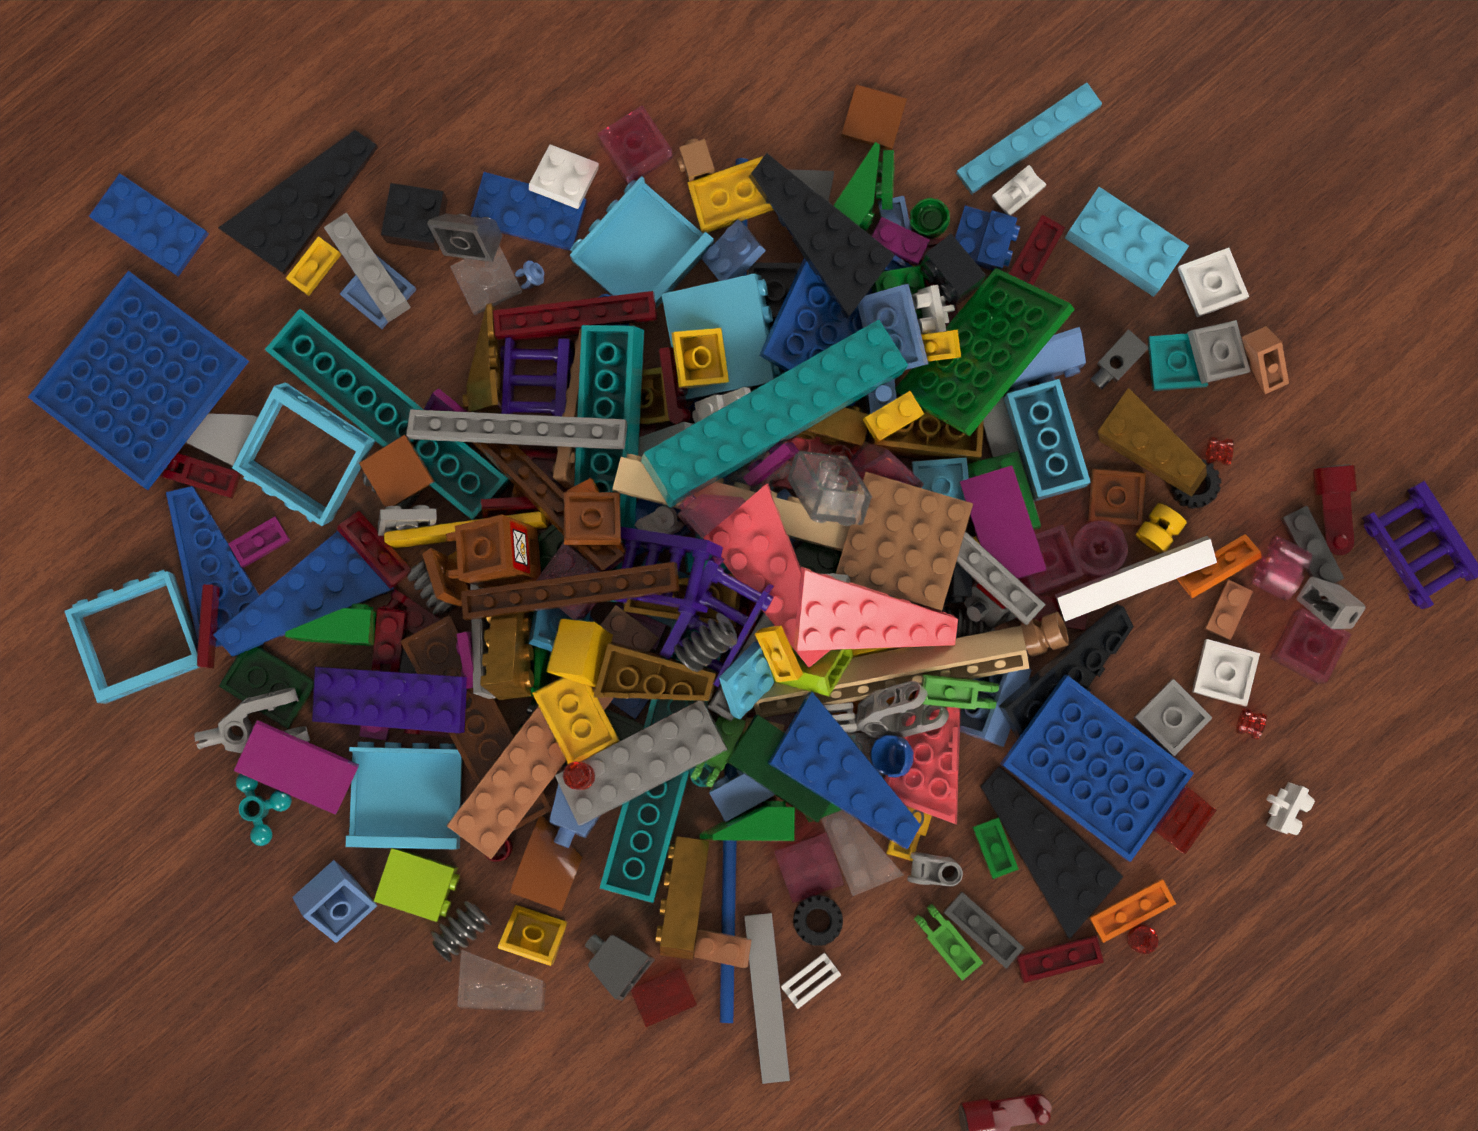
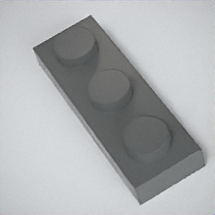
M1308 506L1281 518L1310 577L1331 583L1344 579Z
M960 892L943 911L1006 969L1024 949L1017 940L963 892Z

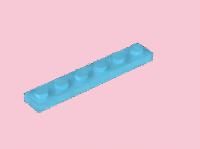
M1085 83L961 167L956 172L957 176L972 195L1100 108L1102 102L1089 84Z

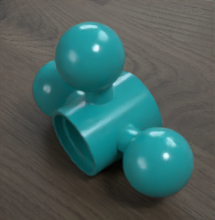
M239 774L236 778V786L246 796L239 804V814L243 819L253 821L254 827L250 832L251 841L258 846L267 845L271 841L273 834L271 828L263 824L262 819L268 815L271 808L279 812L287 810L292 803L291 795L276 790L271 794L270 799L267 800L261 796H256L254 790L257 788L258 781ZM252 801H256L260 806V811L256 816H252L248 810L249 804Z

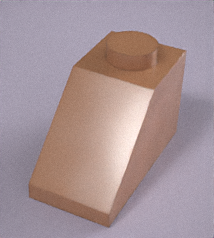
M1267 326L1243 336L1242 340L1247 361L1262 392L1267 394L1289 384L1282 341Z

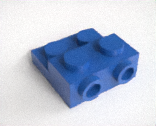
M965 206L955 238L979 267L994 271L995 268L1002 270L1003 265L1009 266L1013 251L1008 250L1011 240L1016 242L1020 226L1016 225L1017 217L993 210L989 213Z

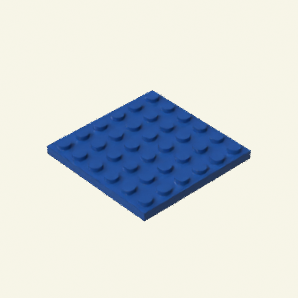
M128 271L28 398L143 488L149 490L245 368L249 360Z

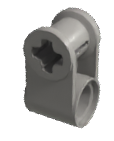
M920 852L911 853L910 858L913 859L912 869L907 881L923 885L955 886L962 880L963 871L953 858ZM946 866H954L955 871L952 876L946 878L942 876V871Z

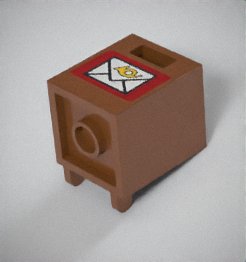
M498 515L455 526V532L446 534L447 541L456 540L458 569L448 572L449 578H458L461 581L482 588L541 580L538 529L505 515Z

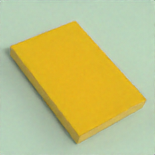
M763 156L688 182L703 234L734 224L737 219L743 221L774 210L770 204L766 203L749 178V175L762 160Z
M561 677L532 692V695L569 767H572L619 742V739L598 698L594 697L595 692L592 686Z

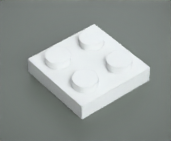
M550 144L529 183V190L579 209L598 171L599 163Z
M1230 248L1180 265L1177 268L1197 317L1243 301L1249 297Z
M1206 639L1203 644L1192 692L1244 707L1247 706L1260 653Z

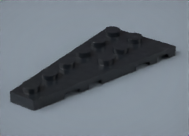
M354 130L218 228L285 275L378 149L377 144Z
M766 153L751 172L749 178L766 203L772 206L779 217V222L783 227L787 228L793 237V242L814 273L820 276L828 288L827 292L832 299L835 298L842 308L841 312L847 319L891 262L895 254Z
M1116 604L999 705L1017 740L1064 675H1068L1087 691H1091L1089 686L1094 678L1101 676L1105 670L1103 665L1109 656L1116 654L1134 627L1124 606Z
M998 766L980 788L995 814L999 817L1006 833L1047 900L1067 938L1070 939L1123 876Z

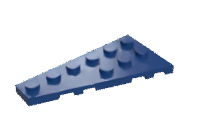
M191 486L166 492L196 637L197 641H199L202 586L204 584L220 587L217 631L260 595L244 568L238 562L196 488ZM216 639V647H221L222 645Z
M337 531L213 635L233 657L264 644V642L279 636L282 637L288 630L342 608H350L352 604H363L374 597L394 591V588L390 589Z
M809 691L768 764L902 848L908 849L921 824L816 695Z

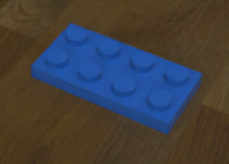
M484 172L471 217L491 218L496 221L501 233L570 251L576 242L587 200L584 198L579 209L530 191L528 183Z
M120 173L89 215L92 220L177 277H179L209 235L207 231Z

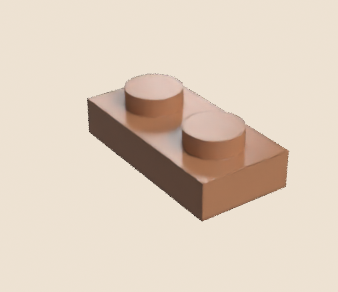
M1226 580L1204 630L1225 640H1231L1253 591L1233 581Z
M698 929L694 957L746 968L748 967L752 940Z

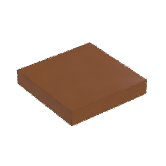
M856 84L841 137L872 146L877 142L880 144V148L893 150L907 98Z
M407 435L401 436L359 463L385 508L397 506L435 482Z
M1091 468L1087 522L1141 527L1143 524L1146 472Z
M564 492V545H620V492Z

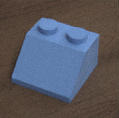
M334 860L292 897L302 916L335 943L377 907L376 902L353 876Z

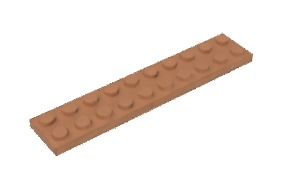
M617 605L613 606L600 623L601 627L613 635L611 642L647 652L650 651L659 639ZM598 698L603 710L606 709L613 698ZM539 706L535 708L446 825L490 859L493 858L566 761Z

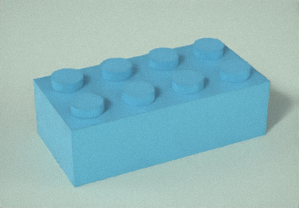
M1098 187L1065 237L1066 240L1153 297L1163 286L1189 247V245L1100 187Z
M1057 379L1007 393L1004 401L1034 502L1089 485L1091 483L1060 380Z

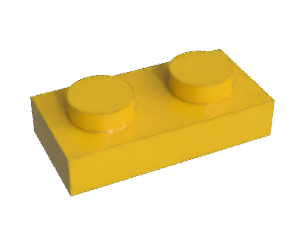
M318 236L286 279L310 296L341 256V253Z
M958 330L921 334L928 361L961 357Z
M911 391L866 416L863 421L878 443L922 417L924 412Z
M781 625L761 628L755 633L776 682L798 680L803 675Z

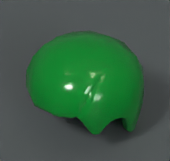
M927 198L920 200L910 211V225L912 229L925 238L939 237L945 233L949 226V209L939 199Z

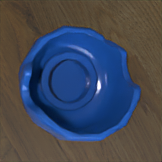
M884 735L875 740L871 748L870 759L878 773L895 778L904 776L909 772L913 764L914 751L905 738Z

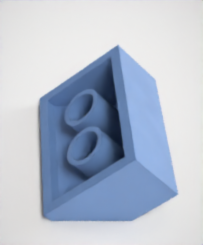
M1080 327L1053 335L1007 392L1025 389L1029 385L1038 382L1039 384L1055 380L1054 377L1062 374L1065 375V378L1079 374L1081 372L1080 369L1086 364Z
M1024 669L974 679L993 682L999 685L998 692L978 691V697L995 700L997 702L996 708H961L960 732L1004 747L1011 727L999 705L1028 681L1032 670Z

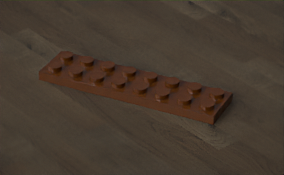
M450 616L400 641L418 674L461 676V657L456 649L457 634L459 633ZM473 688L467 689L464 733H448L477 786L514 736L495 700L473 694ZM543 792L514 830L552 810Z

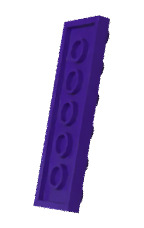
M315 667L312 722L464 733L467 677Z

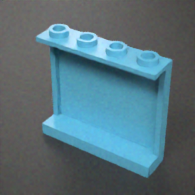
M641 176L637 181L632 180L624 190L625 195L619 201L615 199L608 206L607 214L602 220L597 219L593 222L588 230L590 233L583 240L580 238L574 243L570 249L572 252L570 257L574 264L611 296L653 291L657 309L663 302L662 294L672 292L702 259L701 257L707 252L709 247L714 245V238L707 232L703 234L652 190Z
M750 274L662 294L671 347H673L672 332L721 328L729 382L688 389L686 401L734 391L742 387L748 388L763 385L782 375L781 368L759 356L771 330L770 322L773 321L771 308L766 306L765 295H768L767 284L760 275Z
M358 742L357 747H350L349 751H352V762L359 764V767L351 782L349 836H346V847L460 849V836L446 826L461 807L463 759L455 744H440V749H429V743H412V748H401L402 743L385 742V748H374V742Z

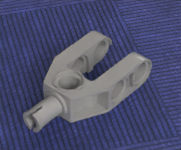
M909 681L871 693L858 704V713L855 715L854 721L857 726L856 731L861 730L871 738H880L884 735H894L903 738L942 727L947 722L949 713L944 706L922 704L926 696H928L926 689L916 681ZM915 690H919L917 697L909 701L910 694ZM894 696V701L889 706L886 700ZM940 709L939 715L935 719L930 720L931 713L934 710ZM911 716H916L914 723L906 726V721ZM848 720L838 721V724L846 725L848 724Z
M286 688L245 699L218 723L217 728L195 732V742L199 741L196 744L198 749L222 743L225 746V750L242 753L252 732V724L248 715L264 709L271 711L277 706L293 701L298 702L295 688ZM234 725L241 727L244 735H235L231 727ZM306 726L283 731L306 742L310 741Z

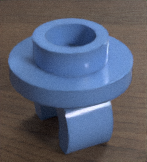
M533 261L525 262L523 269H519L515 273L516 277L524 275L527 277L526 283L521 285L522 289H531L535 285L540 286L544 283V270L538 263Z

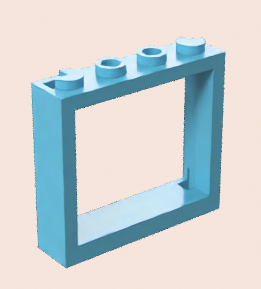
M284 382L273 387L232 468L244 476L243 479L254 482L262 487V491L266 494L276 496L284 501V505L289 509L299 511L307 516L306 518L309 522L314 521L324 526L333 521L361 469L359 463L367 458L376 440ZM282 405H285L356 451L327 507L321 505L254 461Z
M164 570L152 572L146 580L139 582V579L131 580L124 583V588L115 592L113 589L105 590L97 594V599L89 602L87 599L79 600L76 604L72 605L73 608L64 611L97 703H109L199 668L197 666L198 641L175 574L168 571L165 572ZM167 586L192 655L108 687L83 618Z

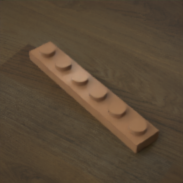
M579 329L578 339L575 341L574 363H572L570 368L571 380L566 391L567 402L562 417H577L582 329ZM557 446V458L552 469L553 478L564 488L574 487L576 447Z

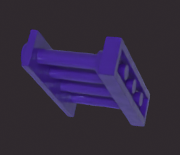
M505 338V346L501 347V360L504 362L501 414H513V412L551 413L552 416L562 417L567 402L566 391L571 380L570 368L572 363H574V343L570 339H558V346H555L554 349L517 348V343L512 338ZM516 359L554 360L557 363V373H553V376L515 375ZM514 386H553V389H556V397L552 402L514 401Z
M1423 481L1407 490L1410 494L1407 501L1378 518L1375 512H1372L1362 518L1365 522L1364 528L1369 536L1376 539L1409 590L1408 596L1415 606H1419L1420 609L1429 608L1434 605L1429 596L1461 577L1466 581L1478 578V562L1426 482ZM1415 508L1420 509L1425 517L1424 522L1393 541L1384 527ZM1429 531L1434 532L1440 540L1439 545L1408 564L1399 550ZM1444 554L1449 555L1455 563L1454 568L1423 587L1414 573Z
M620 526L621 540L625 541L624 546H626L621 569L633 568L637 549L640 550L641 545L647 546L646 549L649 550L645 566L657 564L659 554L663 553L664 549L669 550L671 554L670 562L677 563L678 572L682 557H685L686 553H692L694 561L684 599L673 598V592L614 601L627 603V599L677 607L679 612L689 615H695V611L707 613L708 607L695 602L705 560L708 561L709 556L721 558L723 547L709 540Z
M711 557L702 572L695 602L708 606L744 627L738 637L737 644L732 647L729 646L731 652L725 663L712 659V662L707 665L708 668L719 673L713 684L717 687L721 684L719 677L733 664L761 609L766 612L774 598L770 595L774 587L773 585L768 584L763 592L760 593L724 572L725 569L721 568L725 560L723 557ZM712 582L715 584L719 582L755 602L756 605L750 616L748 617L711 596L712 593L708 590ZM695 611V615L680 614L660 655L670 659L675 654L674 646L676 644L683 646L682 640L688 629L700 632L699 627L701 625L709 628L708 624L699 619L700 616L696 615L697 611Z

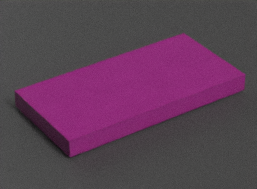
M1013 466L960 481L959 485L964 500L973 503L970 518L978 543L1017 579L1046 571L1047 569Z
M257 720L234 771L336 815L359 764Z

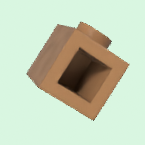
M691 139L679 147L680 156L676 157L680 172H686L689 182L715 173L705 139L700 141L698 139Z

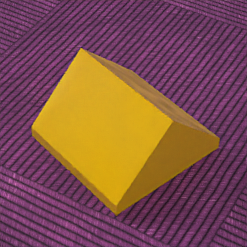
M721 328L671 333L680 388L692 389L729 382Z
M560 619L546 672L596 688L607 645L612 641L613 635L596 622Z
M515 905L498 948L551 966L558 953L567 922Z

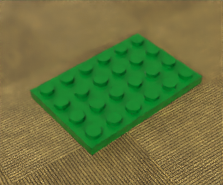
M995 268L946 327V331L958 330L961 357L928 361L926 365L912 368L895 388L896 394L900 397L911 391L922 410L970 436L1075 309L1071 303Z

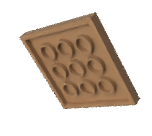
M866 472L836 574L849 575L851 583L942 611L973 503Z

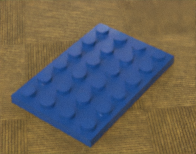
M895 255L884 271L913 266ZM804 258L759 356L782 370L789 371L863 329L858 306L846 319L841 312L842 308L835 298L832 299L827 292L828 288L820 276L814 273ZM870 288V290L867 292L866 295L872 294V289H871V288Z
M1068 675L1062 677L1000 763L1129 862L1135 857L1194 774Z

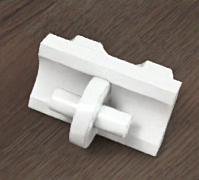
M1028 165L994 193L992 198L1007 215L1011 216L1045 188L1046 183Z
M938 285L920 289L917 293L912 294L914 308L922 309L923 318L917 319L921 334L946 331L945 323H949L948 312L955 311L954 305L946 306L944 296H940Z
M666 505L658 507L655 512L639 519L635 524L640 530L672 535L679 532L684 526L681 522L677 521L676 511Z
M1288 782L1285 789L1281 788L1276 797L1268 794L1266 800L1272 803V806L1268 812L1271 814V817L1266 826L1285 834L1298 835L1302 828V822L1295 818L1299 809L1308 812L1315 802L1308 794L1309 789Z

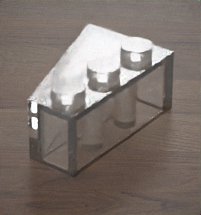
M839 810L820 819L852 896L903 876V873L853 816L843 810Z
M461 950L457 1003L459 1008L544 1012L546 988L544 981Z

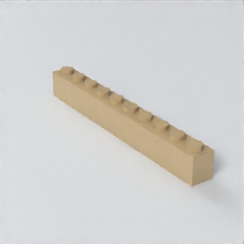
M627 454L626 458L621 457L612 491L668 506L642 464V457L633 454ZM721 478L673 507L724 520L756 492L750 491L751 486L735 482L734 486L723 484L724 479ZM771 491L789 538L843 551L854 513L841 510V514L830 512L831 507L816 503L814 507L803 505L804 500L788 496L787 500L776 498L777 493Z
M1018 626L956 638L955 645L906 647L853 657L830 696L814 694L823 705H833L862 700L874 691L909 681H916L922 685L923 674L976 679L1030 669L1022 627ZM775 682L770 690L754 704L756 715L765 718L797 712L809 691Z

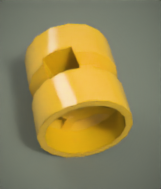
M1158 503L1149 514L1150 521H1145L1135 535L1146 546L1161 554L1170 548L1174 542L1172 536H1178L1187 522L1170 507Z

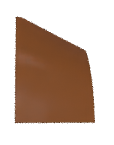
M432 548L422 553L435 597L444 602L462 606L461 591L471 590V584L458 578H449L448 575L449 571L458 569L457 551L448 557Z
M540 816L524 852L510 893L563 911L583 857L571 845L569 848L554 843L558 831L544 816Z

